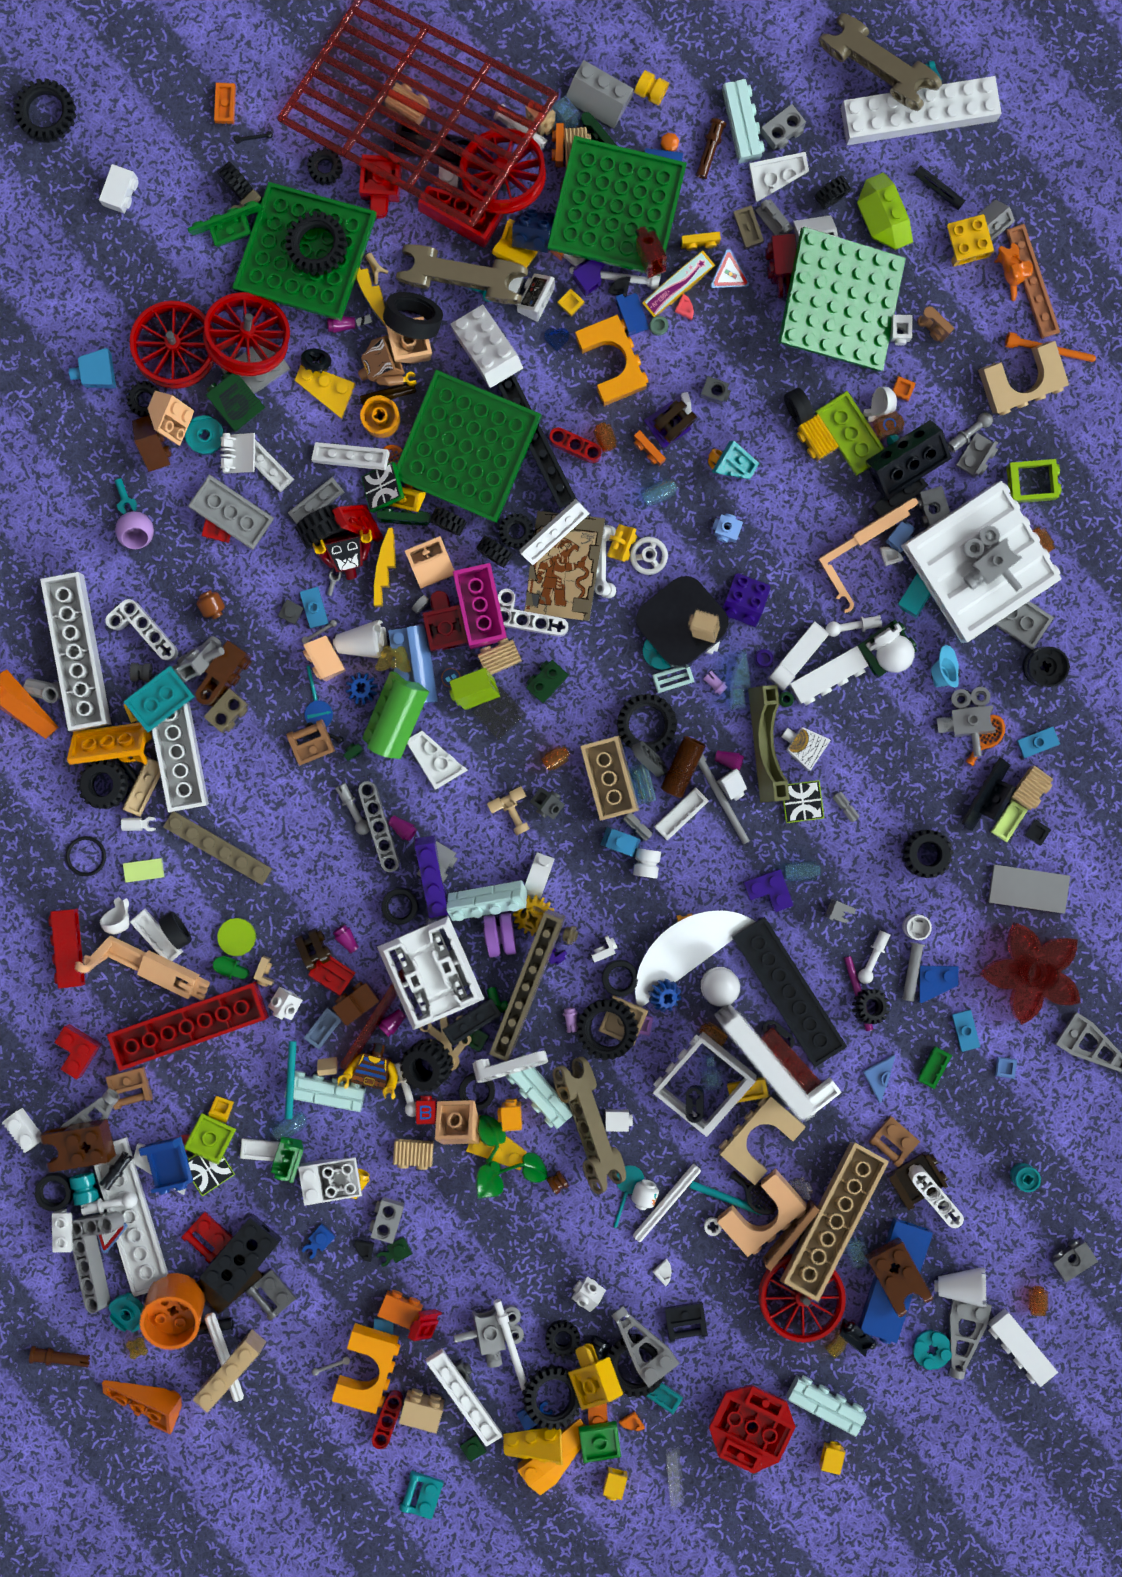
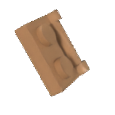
M930 306L925 308L923 315L917 320L920 327H926L930 331V336L935 341H940L941 343L955 329L942 315Z
M322 719L316 721L314 725L286 734L299 766L335 751ZM317 731L320 732V737L298 745L297 739Z
M145 1067L105 1077L108 1089H113L118 1094L138 1088L143 1090V1093L119 1099L113 1106L115 1110L132 1103L153 1100Z
M891 1115L868 1141L872 1146L875 1145L887 1155L896 1167H900L907 1156L920 1143L916 1137ZM882 1135L902 1151L899 1156L880 1140Z

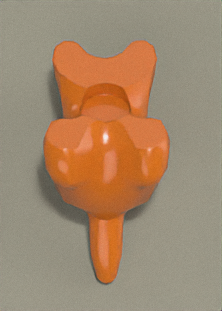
M1011 243L1009 249L1003 246L999 247V254L994 263L1002 264L1005 279L1010 284L1011 300L1015 301L1017 285L1032 275L1033 265L1030 261H1021L1019 247L1015 243Z

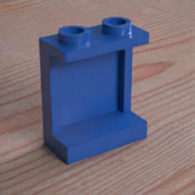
M181 1136L150 1143L139 1148L140 1156L147 1155L155 1187L151 1189V1194L156 1192L159 1195L170 1192V1189L174 1188L176 1191L186 1189L187 1185L193 1182Z

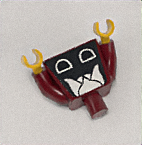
M360 530V535L350 533L320 540L321 544L319 546H315L314 543L312 546L315 553L318 554L320 559L329 568H335L336 572L344 571L346 580H352L357 578L355 568L363 566V561L367 559L371 548L372 533L369 530L368 534H363L362 530Z

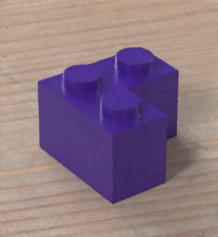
M776 869L743 881L749 900L768 895L774 912L794 906L781 869Z

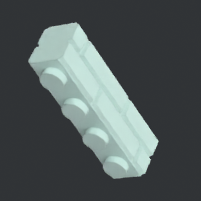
M746 79L723 84L722 92L738 164L759 160L765 150L763 141H759L758 134H760L759 122H755L754 119L756 107L750 101V97H752L751 86L747 85Z
M515 881L448 893L447 912L452 921H462L467 918H480L484 915H497L501 912L518 911L519 909L526 908L527 890L522 881Z
M535 1067L506 1076L511 1084L516 1083L520 1087L518 1091L525 1099L529 1097L533 1102L531 1104L533 1109L538 1114L540 1112L546 1117L544 1121L549 1127L552 1128L554 1126L558 1129L573 1116L569 1105L560 1100L557 1092Z
M295 1070L294 1100L361 1112L366 1087L351 1082L349 1087L344 1089L345 1083L343 1081L338 1086V1078H332L331 1081L324 1079L325 1076L313 1074V1077L305 1076L306 1072Z
M796 1375L786 1394L787 1400L856 1437L867 1417L863 1411L864 1408L857 1403H853V1405L847 1403V1399L840 1394L834 1396L823 1385L818 1387L812 1384L813 1381L804 1375L802 1378Z

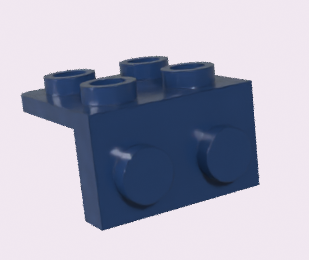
M534 209L524 211L513 224L512 247L549 253L548 243L555 214L550 212L540 213Z

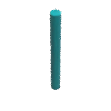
M289 1041L285 1119H292L297 1041Z
M694 1181L689 1186L693 1190L758 1214L749 1207L746 1201Z

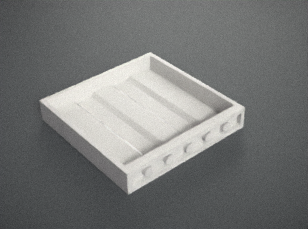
M1002 481L992 484L901 545L961 643H968L1062 579L1059 575L1058 567L1052 564L1049 559V552L1041 546L1039 536L1032 531L1028 518L1022 515L1019 510V503L1011 497L1009 487ZM987 526L996 527L1000 533L999 542L1007 538L1008 545L1013 553L1022 556L1018 562L1008 569L1022 586L1017 592L1002 574L990 584H986L984 581L974 590L963 579L974 570L972 564L977 561L976 558H969L965 555L963 550L964 544L972 538L979 539L980 531ZM986 533L985 537L987 540H991L992 535ZM984 545V552L992 546ZM970 546L971 552H976V546Z
M731 1005L722 1007L714 1015L798 1118L801 1121L804 1118L805 1120L811 1118L815 1114L814 1110L817 1107Z

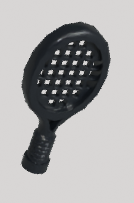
M735 1170L732 1172L729 1178L744 1188L746 1202L753 1211L758 1214L769 1215L777 1210L778 1207L774 1200L771 1201V1197L767 1198V1195H764L766 1191L761 1187L760 1182H757L756 1185L747 1183Z

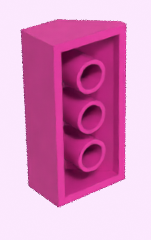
M491 563L453 571L470 649L488 646L507 638Z

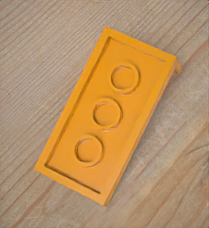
M140 722L75 731L72 735L67 761L69 765L118 758L122 762L137 761L146 765L147 758L144 754V747L152 739L153 735L151 731L147 732Z

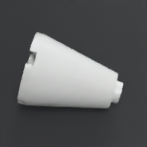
M376 620L337 634L335 639H333L334 650H337L339 654L378 659L385 658L387 653H384V649L388 648L386 629L380 625L383 622Z
M985 1267L938 1276V1280H934L935 1292H939L940 1297L987 1307L986 1274H982L985 1273Z

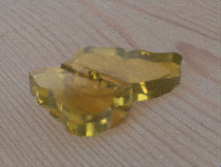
M388 645L384 646L380 653L381 656L378 658V663L375 665L376 670L385 671L390 667L392 669L397 667L402 672H411L412 669L405 647L400 646L397 649H392Z

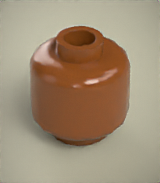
M208 590L198 596L199 600L196 602V605L203 617H211L214 620L222 615L221 611L225 608V604L218 592Z

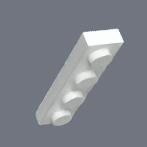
M315 442L311 460L313 463L386 470L390 452L388 449Z
M575 499L519 550L521 555L534 565L586 518L589 512Z

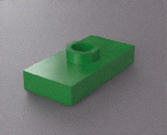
M934 1046L916 1080L935 1089L952 1055Z

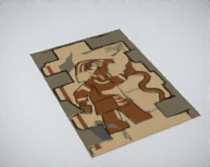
M537 511L534 536L559 513ZM587 516L534 565L530 563L524 611L553 617L590 620L605 518Z

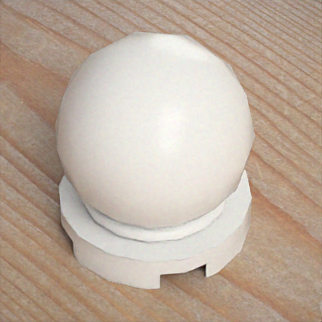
M896 623L894 625L895 629L891 630L889 627L874 637V643L868 642L866 644L870 651L877 650L876 658L879 665L891 673H899L906 670L915 658V649L912 643L906 637L900 635L899 632L902 631L899 623Z
M715 967L709 969L703 975L701 991L709 1003L725 1007L732 1004L738 998L740 982L731 970L725 967Z

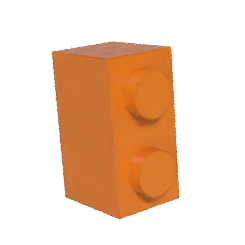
M397 1290L387 1291L377 1316L409 1329L411 1324L419 1318L418 1312L422 1310L423 1305L416 1298L410 1297L407 1299L403 1297V1294Z

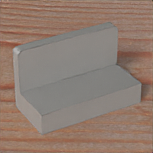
M994 200L978 214L985 215L991 240L995 239L1015 222L1010 207L998 200Z

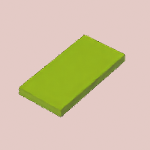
M848 391L815 411V414H819L837 442L839 451L856 476L868 469L867 459L885 449Z

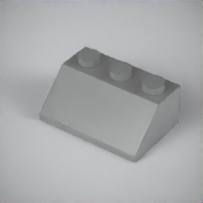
M583 60L572 80L564 101L583 112L591 113L595 119L614 129L633 97V88Z

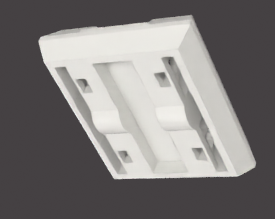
M449 916L377 947L413 1030L484 1000ZM439 929H445L458 958L457 960L452 961ZM442 939L443 944L439 946L438 942ZM395 949L405 972L407 981L404 983L401 981L389 952ZM403 953H404L405 958H406L407 961H403V962H402V961H401V958L404 957V956H403ZM455 965H461L472 994L467 995ZM461 983L463 989L458 990L457 987ZM407 986L414 993L423 1015L419 1017L405 990ZM424 999L426 1005L421 1006L420 1003Z

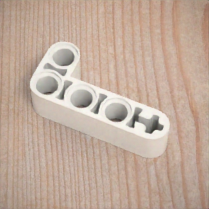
M503 589L499 592L498 600L501 613L505 612L509 615L508 620L504 622V627L562 637L567 633L568 623L565 619L515 610L514 592L510 589ZM504 594L512 596V600L509 603H504L501 600ZM519 616H525L528 619L525 625L517 623ZM539 619L545 620L546 627L543 629L537 628L535 625L536 621ZM549 620L553 621L552 625L555 626L562 623L565 629L557 632V628L551 627V631H548Z
M130 599L124 600L106 616V624L113 630H122L131 623L163 660L173 661L178 657L176 646L137 602ZM133 604L135 609L133 613L128 614L127 607ZM115 617L120 618V623L117 626L112 624ZM146 618V627L140 628L139 622ZM159 633V641L153 643L152 635ZM164 645L166 648L171 649V655H165L166 651L160 646Z
M814 621L767 679L774 685H777L780 690H785L830 633Z

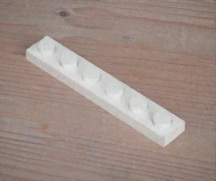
M441 1349L427 1357L426 1363L485 1446L503 1437L498 1426L445 1351Z

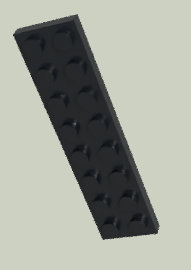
M765 917L732 936L814 1067H817L847 1047Z

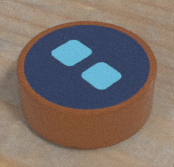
M448 668L442 673L441 679L445 686L451 688L449 681L461 676L456 669Z

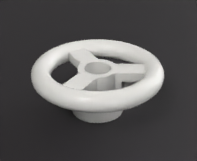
M654 537L639 539L634 543L630 551L632 566L638 572L645 575H653L660 572L668 560V552L665 545ZM651 543L649 547L643 549L642 554L636 555L640 545ZM656 545L661 549L662 552V560L660 564L656 560ZM650 552L653 557L649 559L645 554ZM644 560L651 563L654 568H642L637 561Z

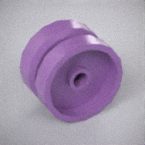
M511 912L501 913L499 917L500 926H497V920L494 915L484 916V938L489 958L500 955V944H503L506 955L516 954Z

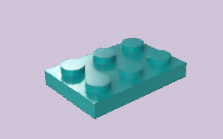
M169 666L123 702L144 729L150 732L195 696L175 670Z

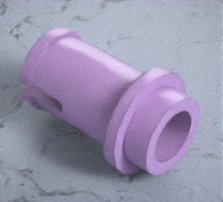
M710 671L703 679L715 690V694L721 695L728 688L725 685L726 682L723 683L713 671Z
M575 1007L564 1009L563 1016H565L567 1033H571V1031L572 1033L577 1032L576 1030H578L576 1016L578 1011H576Z

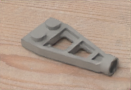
M1074 1012L1054 1044L1073 1056L1114 1069L1122 1074V1066L1120 1067L1122 1053L1093 1022ZM1086 1033H1090L1098 1043L1092 1052L1079 1047ZM1103 1046H1106L1114 1054L1108 1062L1098 1057Z
M107 1089L102 1097L69 1119L61 1127L80 1122L94 1121L88 1114L95 1108L102 1113L101 1119H108L113 1106L120 1099L119 1094L113 1089Z
M952 1300L949 1312V1341L952 1353L949 1376L956 1379H964L966 1368L988 1325L991 1304H987V1307H980ZM961 1319L974 1321L976 1324L973 1333L968 1337L962 1336L959 1333L958 1323ZM958 1340L969 1342L965 1355L956 1353Z
M624 1306L611 1315L618 1324L638 1374L648 1387L652 1386L680 1364L670 1348L631 1316ZM626 1316V1319L624 1321L620 1320L622 1317ZM632 1327H636L644 1336L636 1344L632 1342L628 1335V1330ZM644 1343H650L658 1351L657 1356L649 1362H644L639 1353V1347Z

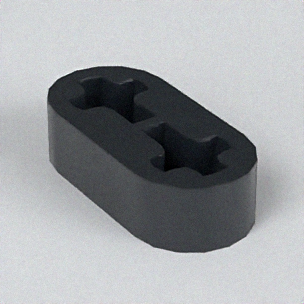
M774 1020L764 1022L762 1030L771 1041L782 1050L787 1051L793 1048L795 1042L793 1036ZM768 1024L771 1026L773 1024L776 1025L774 1028L778 1032L777 1035L773 1032L767 1033ZM780 1035L784 1038L790 1037V1045L787 1046L785 1044L782 1046V1040L778 1037Z
M692 1085L686 1092V1118L691 1123H698L702 1120L704 1114V1091L700 1086ZM693 1091H696L698 1094L696 1101H693V1095H690ZM693 1107H696V1112L700 1113L697 1117H693Z

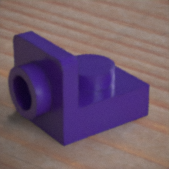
M553 948L549 962L551 964L555 962L558 965L566 959L565 955H567V952L564 950L555 956L556 949Z

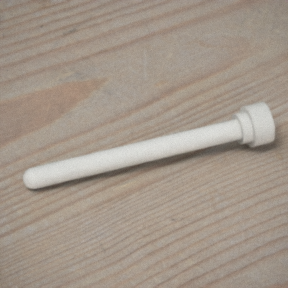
M571 267L569 269V272L571 274H573L575 267ZM608 271L600 272L601 279L617 280L621 277H631L630 283L644 284L647 287H651L652 290L659 288L661 275L644 277Z

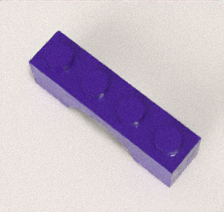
M590 260L574 268L572 279L585 297L601 286L600 272L606 263Z
M435 835L416 838L415 849L429 918L448 915V900L441 877Z

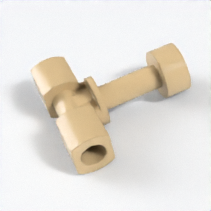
M522 786L510 791L509 795L501 799L498 797L487 803L491 813L501 809L504 812L508 810L516 826L513 829L516 836L530 829L527 822L522 823L515 809V806L518 805L517 801L527 797Z

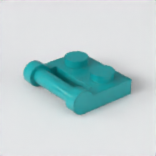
M411 1471L408 1488L403 1502L400 1503L399 1510L432 1520L444 1481ZM417 1482H423L416 1506L410 1505Z

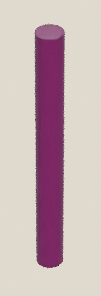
M851 956L844 957L854 994L859 996L857 993L862 990ZM864 1024L866 1031L873 1030L872 1024Z

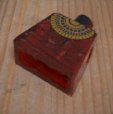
M646 227L637 229L635 232L637 235L636 249L648 279L666 272V253L655 231L648 232Z

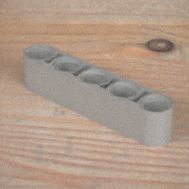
M366 781L361 783L358 788L360 799L381 867L386 872H393L400 865L397 851L377 787L374 783ZM366 785H371L373 788V792L369 796L363 793V788ZM372 803L378 805V812L375 814L369 811V805ZM378 821L384 824L382 832H377L374 829V825ZM384 839L390 843V847L386 851L380 848V842ZM388 858L395 860V867L393 869L386 867L385 862Z

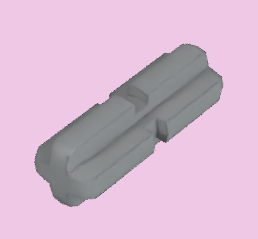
M838 792L833 796V799L843 809L850 822H854L859 818V814L852 805H849L850 802L842 792Z
M628 813L623 818V821L630 828L635 829V832L644 841H647L652 836V832L644 824L641 825V821L632 813Z

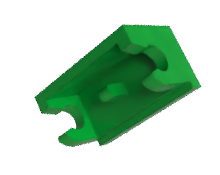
M287 1137L280 1138L271 1167V1173H275V1179L289 1181V1183L294 1182L304 1150L302 1140Z

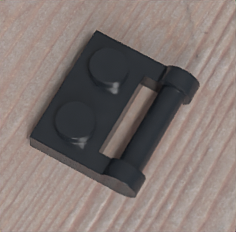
M702 1301L664 1307L670 1342H675V1339L700 1335L702 1337L708 1336ZM700 1323V1328L674 1332L673 1327Z

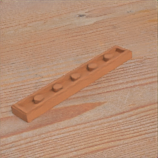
M1025 224L1007 229L1005 232L1009 244L1015 243L1019 247L1020 260L1030 261L1033 265L1032 275L1022 283L1040 338L1043 339L1058 334L1060 329Z

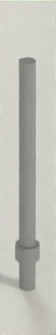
M702 754L698 765L741 842L746 844L750 840L706 764L704 754Z

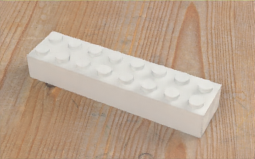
M995 76L942 84L937 91L922 88L916 92L924 102V106L919 111L902 105L892 97L891 93L844 100L841 106L847 145L995 122L1002 114Z
M75 572L40 579L68 731L75 732L112 725L84 575Z

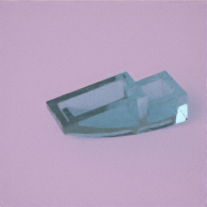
M746 649L740 651L731 673L728 692L729 710L746 708L743 689L751 688Z

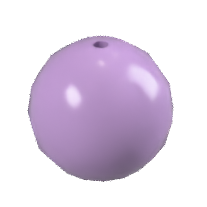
M133 511L125 513L118 519L115 533L118 541L123 546L129 549H141L151 542L154 528L147 515Z

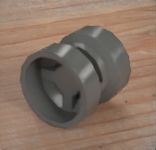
M131 663V682H138L139 680L149 682L152 680V663H145L144 665Z

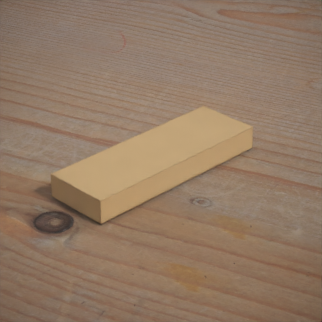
M147 757V764H143L122 807L123 810L141 817L161 776L158 761Z

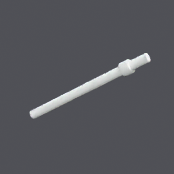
M497 1299L493 1302L497 1312L496 1319L498 1324L501 1325L517 1378L523 1391L526 1388L524 1384L527 1380L508 1324L507 1312H504L501 1299Z

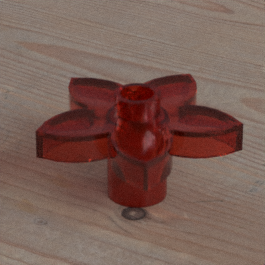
M1013 922L1007 938V947L1011 958L995 960L988 964L979 974L984 980L995 987L1013 989L1010 996V1007L1016 1021L1021 1025L1032 1020L1039 1013L1044 998L1059 1005L1081 1003L1079 991L1075 983L1068 976L1062 974V970L1066 969L1074 960L1077 952V939L1054 938L1041 946L1039 938L1033 931L1026 926Z

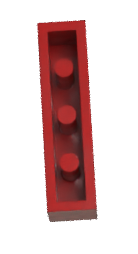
M78 909L51 911L48 921L53 933L50 936V942L54 946L52 962L53 965H56V973H54L55 984L58 985V989L85 985L84 973L75 969L77 962L83 964Z

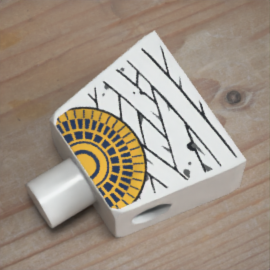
M803 727L797 733L787 728L781 736L790 743L786 751L807 771H811L831 741Z

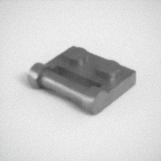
M273 1269L269 1270L245 1291L248 1296L251 1295L267 1314L266 1317L269 1321L273 1320L297 1298ZM259 1287L263 1289L277 1306L274 1310L258 1293L257 1289Z

